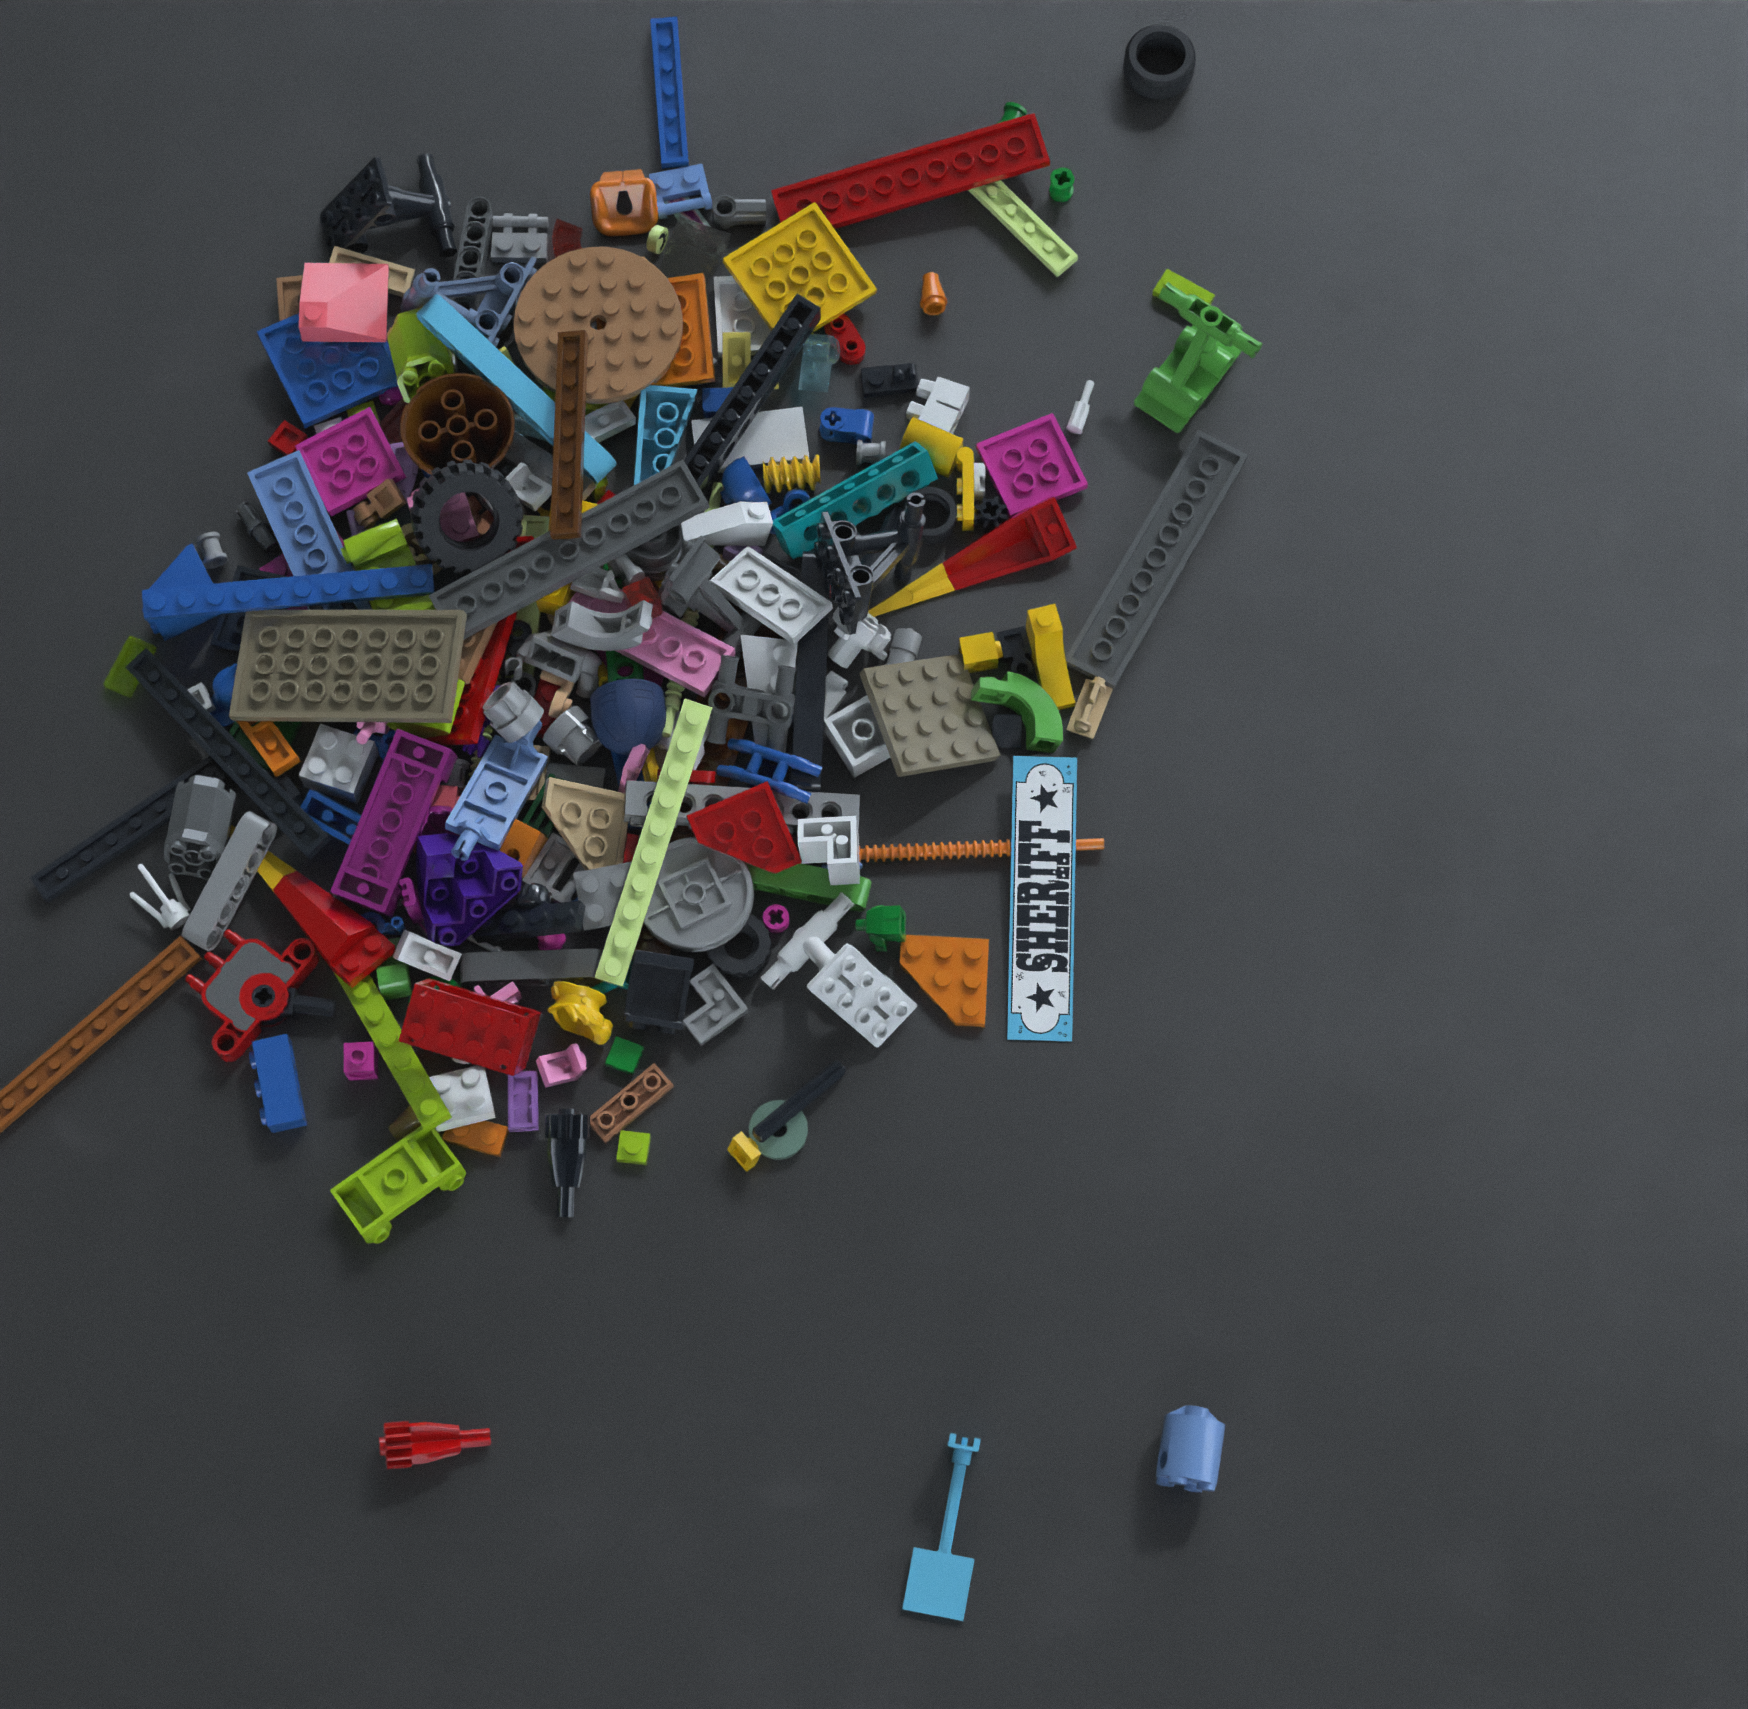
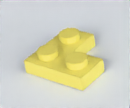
M722 332L723 388L735 386L751 362V332ZM779 382L774 389H779Z

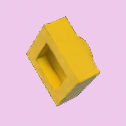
M742 1131L732 1138L727 1149L746 1172L756 1165L761 1155L756 1142L751 1138H747Z

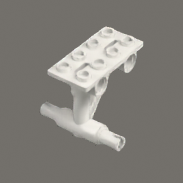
M840 892L838 897L824 911L822 909L817 911L804 926L795 931L793 938L779 951L778 960L760 978L775 990L791 971H798L810 958L819 968V973L807 984V988L875 1047H879L913 1012L917 1004L889 977L883 975L852 945L845 944L837 954H834L824 944L837 930V922L855 905L846 895Z

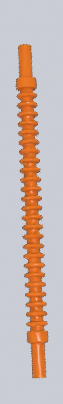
M1104 838L1076 839V851L1104 850ZM1001 839L998 840V843H994L993 840L985 843V840H982L980 844L976 840L973 841V844H969L968 841H965V844H960V841H957L955 845L951 841L948 842V845H944L943 842H940V845H935V842H932L930 846H927L926 842L923 843V846H919L918 843H915V846H910V843H907L906 847H902L901 843L898 844V847H894L893 844H890V847H885V844H882L881 848H877L875 844L873 848L865 845L863 849L859 845L860 863L861 860H865L868 863L870 859H873L875 863L878 859H882L885 862L888 858L893 862L894 858H898L899 861L907 858L910 861L912 857L918 861L919 857H923L924 860L932 857L935 860L937 856L941 860L944 859V856H948L949 859H952L953 856H957L960 859L962 855H965L966 859L969 858V855H973L974 858H977L978 855H982L985 858L987 854H990L991 858L994 857V854H998L999 857H1002V854H1007L1008 857L1011 856L1010 839H1007L1004 843Z

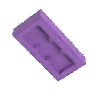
M521 1071L514 1076L508 1075L509 1132L539 1131L538 1071Z

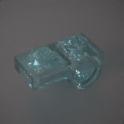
M811 334L805 342L799 390L828 393L831 364H835L840 356V344L834 336Z

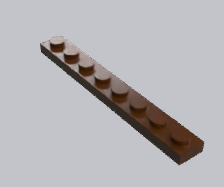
M586 330L558 332L550 535L553 540L581 538L588 334Z

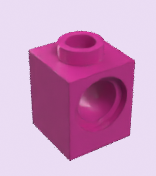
M374 1042L344 1043V1073L349 1081L378 1079V1049Z

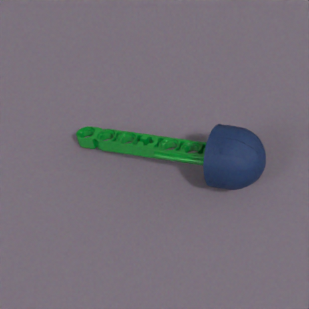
M607 563L604 564L603 569L610 571ZM614 578L618 588L625 591L622 585L623 580L621 578ZM606 651L608 683L597 688L590 697L591 718L595 733L599 741L606 748L617 754L630 755L632 748L640 744L646 745L650 750L663 736L662 732L666 724L667 712L665 692L658 684L644 680L643 665L616 651ZM629 666L633 669V672L627 677H622L618 674V670L621 667Z

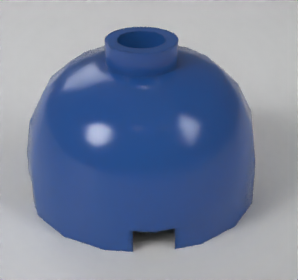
M745 456L734 460L726 467L721 479L724 490L720 494L727 505L740 501L767 502L768 505L772 504Z

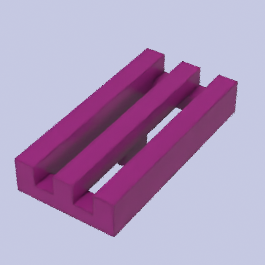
M409 877L400 879L405 908L413 924L423 922L424 918L419 896L412 880Z

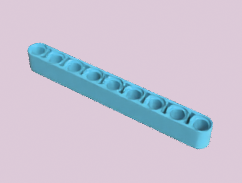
M435 294L416 313L419 321L477 376L482 377L484 381L493 386H497L509 400L512 409L554 446L555 402L445 299ZM585 431L583 474L592 479L597 485L617 465V462Z

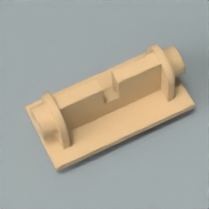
M1095 677L1094 680H1085L1066 730L1094 739L1113 688L1105 685V679Z

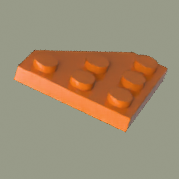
M906 935V942H901L900 967L947 1014V1017L955 1026L985 1027L989 939Z

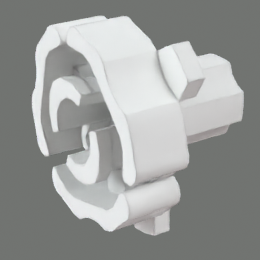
M838 606L832 618L838 624L834 632L839 638L827 655L846 669L861 649L872 652L884 661L887 653L883 649L891 640V633L882 624L879 625L877 623L878 620L868 613L864 620L858 621L856 634L850 635L846 625L841 624Z

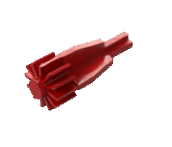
M409 1421L384 1423V1437H379V1454L386 1457L387 1469L412 1467V1464L429 1463L458 1455L461 1448L490 1446V1428L460 1431L459 1425L431 1422L409 1423Z

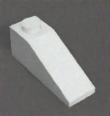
M740 501L697 514L681 523L683 545H687L691 539L696 542L700 535L706 538L704 543L707 545L765 546L773 525L768 503Z

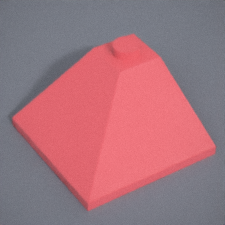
M305 263L299 302V331L302 342H387L389 264Z

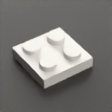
M476 1065L429 1077L452 1116L451 1119L436 1127L437 1132L496 1118L485 1067Z

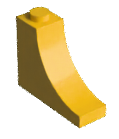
M1056 604L1027 610L1026 632L1032 650L1031 658L1039 686L1049 694L1058 710L1075 707L1076 702L1064 653L1063 628Z

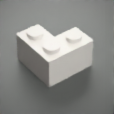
M856 816L798 819V847L802 860L801 864L827 862L830 885L860 884L859 833Z

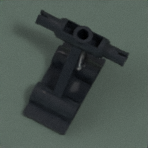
M424 153L419 155V158H416L421 175L419 180L421 193L400 190L397 186L389 185L385 169L382 167L379 157H374L320 213V223L323 228L326 248L330 258L334 246L361 254L367 251L368 243L365 232L369 229L385 227L427 216L431 233L437 238L440 256L451 257L457 253L452 234L455 225L450 210L451 202L446 194L443 178L437 174L432 154Z
M911 493L907 496L906 509L900 515L898 529L860 535L857 533L855 525L845 520L832 522L828 511L821 513L820 523L816 526L818 539L817 542H814V553L817 559H821L823 577L831 585V597L834 603H838L841 624L846 625L850 635L856 634L858 621L864 620L867 617L872 590L894 566V574L897 579L908 580L911 577L912 567L918 560L919 550L923 541L922 534L925 525L923 507L925 499L922 494ZM883 552L870 567L861 564L859 560L864 555Z

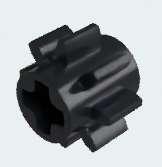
M982 497L981 506L974 505V513L977 514L974 517V524H981L984 533L987 530L995 529L1000 523L1007 521V516L1004 515L1007 512V505H1000L998 497L988 500Z

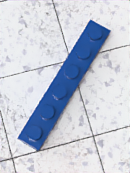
M677 17L652 18L650 23L662 169L689 166L678 20Z

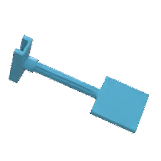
M950 1433L948 1446L954 1448L952 1456L954 1468L938 1551H932L917 1547L913 1548L902 1609L963 1621L975 1559L953 1555L951 1548L966 1466L970 1465L972 1452L979 1451L981 1438L975 1437L973 1446L967 1445L968 1438L962 1437L961 1444L955 1443L957 1434Z

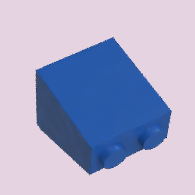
M192 543L185 547L149 589L213 584ZM220 614L148 620V623L154 634L161 633L164 641H167Z

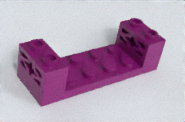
M400 729L396 730L331 888V893L341 899L393 918L402 896V890L398 888L399 880L404 873L417 841V836H419L422 824L428 814L440 782L448 783L458 756L452 749Z

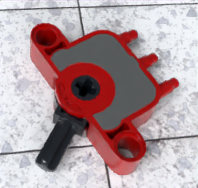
M227 929L223 936L236 948L225 961L212 952H207L204 955V959L216 969L210 979L204 983L192 974H188L185 978V982L201 995L202 1001L210 1013L224 1023L214 1034L212 1046L218 1056L226 1062H233L240 1058L252 1044V1041L262 1032L261 1027H273L279 1025L287 1018L294 1019L295 1012L332 1017L336 1010V1001L333 999L298 995L297 989L319 962V954L315 946L306 938L294 940L283 954L280 955L263 941L252 938L245 940L236 932ZM302 950L311 951L307 959H297L299 952ZM268 995L271 997V1000H266ZM261 1000H266L265 1004H262ZM225 1041H234V1046L230 1050H221V1046Z

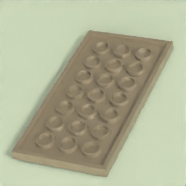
M464 610L248 611L245 613L229 718L233 721L452 723L467 614Z

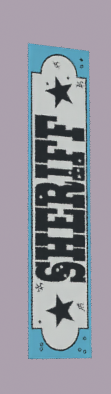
M1013 756L1007 1040L1072 1042L1077 758Z

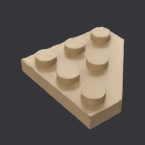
M552 777L547 778L542 808L585 870L622 864L628 822H624L625 793Z

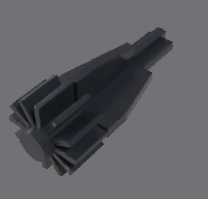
M559 1109V1114H545V1139H548L547 1155L552 1187H557V1217H574V1188H579L586 1158V1142L590 1140V1116L577 1114V1109Z

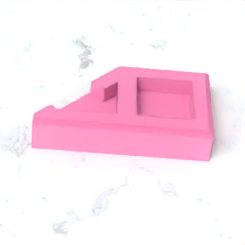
M640 744L632 748L623 768L618 792L625 793L627 780H637L650 752L646 745Z

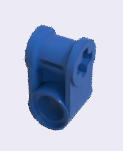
M829 407L821 413L819 430L820 435L826 441L851 443L857 445V440H862L863 443H871L874 414L871 411Z

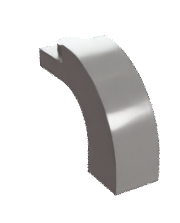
M643 600L619 613H601L571 601L555 611L551 636L571 645L592 650L615 651L633 648L642 643L643 633L647 632L652 625L653 604Z

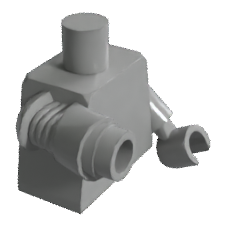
M552 629L529 635L516 652L517 657H511L505 662V675L515 670L514 680H519L523 676V662L573 683L579 677L576 694L584 698H590L592 693L598 688L599 665H602L599 656L590 651V649L574 646L551 636Z

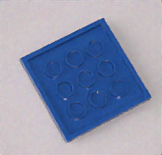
M299 313L257 331V335L304 428H308L382 395L388 389L398 387L397 376L387 342H302L299 331Z

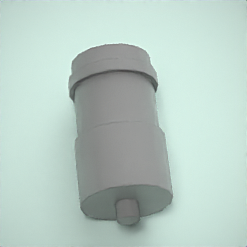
M912 628L896 629L885 665L914 661L919 652L922 636Z

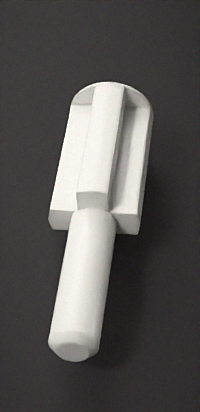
M1092 380L1086 381L1081 399L1075 402L1071 417L1066 426V429L1073 434H1082L1090 407L1088 401L1094 386Z

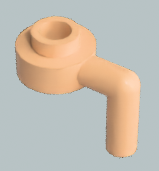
M542 670L540 679L561 686L556 691L549 710V716L557 719L563 712L572 707L573 700L569 699L575 683Z

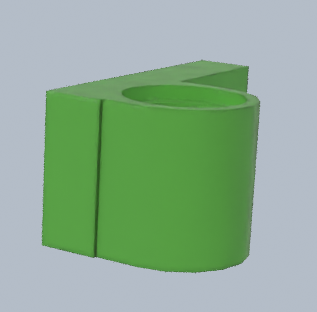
M401 937L388 940L396 948ZM391 956L377 967L379 989L385 1001L411 995L412 985L408 964Z

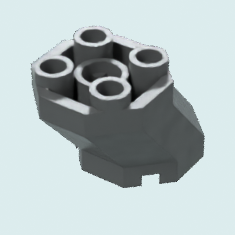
M194 775L190 777L189 782L184 784L183 780L177 785L168 833L164 844V861L169 864L168 869L174 874L209 880L228 844L232 819L236 808V793L231 789L228 793L224 789L225 784L220 779Z

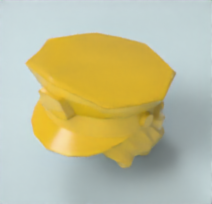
M564 981L554 982L551 987L552 998L555 999V1004L549 1007L547 1012L553 1014L555 1021L563 1030L589 1038L597 1045L605 1044L611 1036L613 1027L611 1021L604 1019L603 1015L599 1012L600 1007L607 1003L606 996L587 986Z

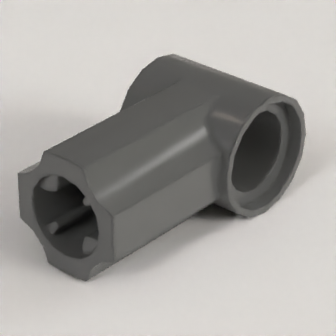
M720 195L715 198L712 204V221L716 227L724 230L730 229L734 225H766V199H734L729 195ZM728 210L730 213L724 215L719 213V211Z

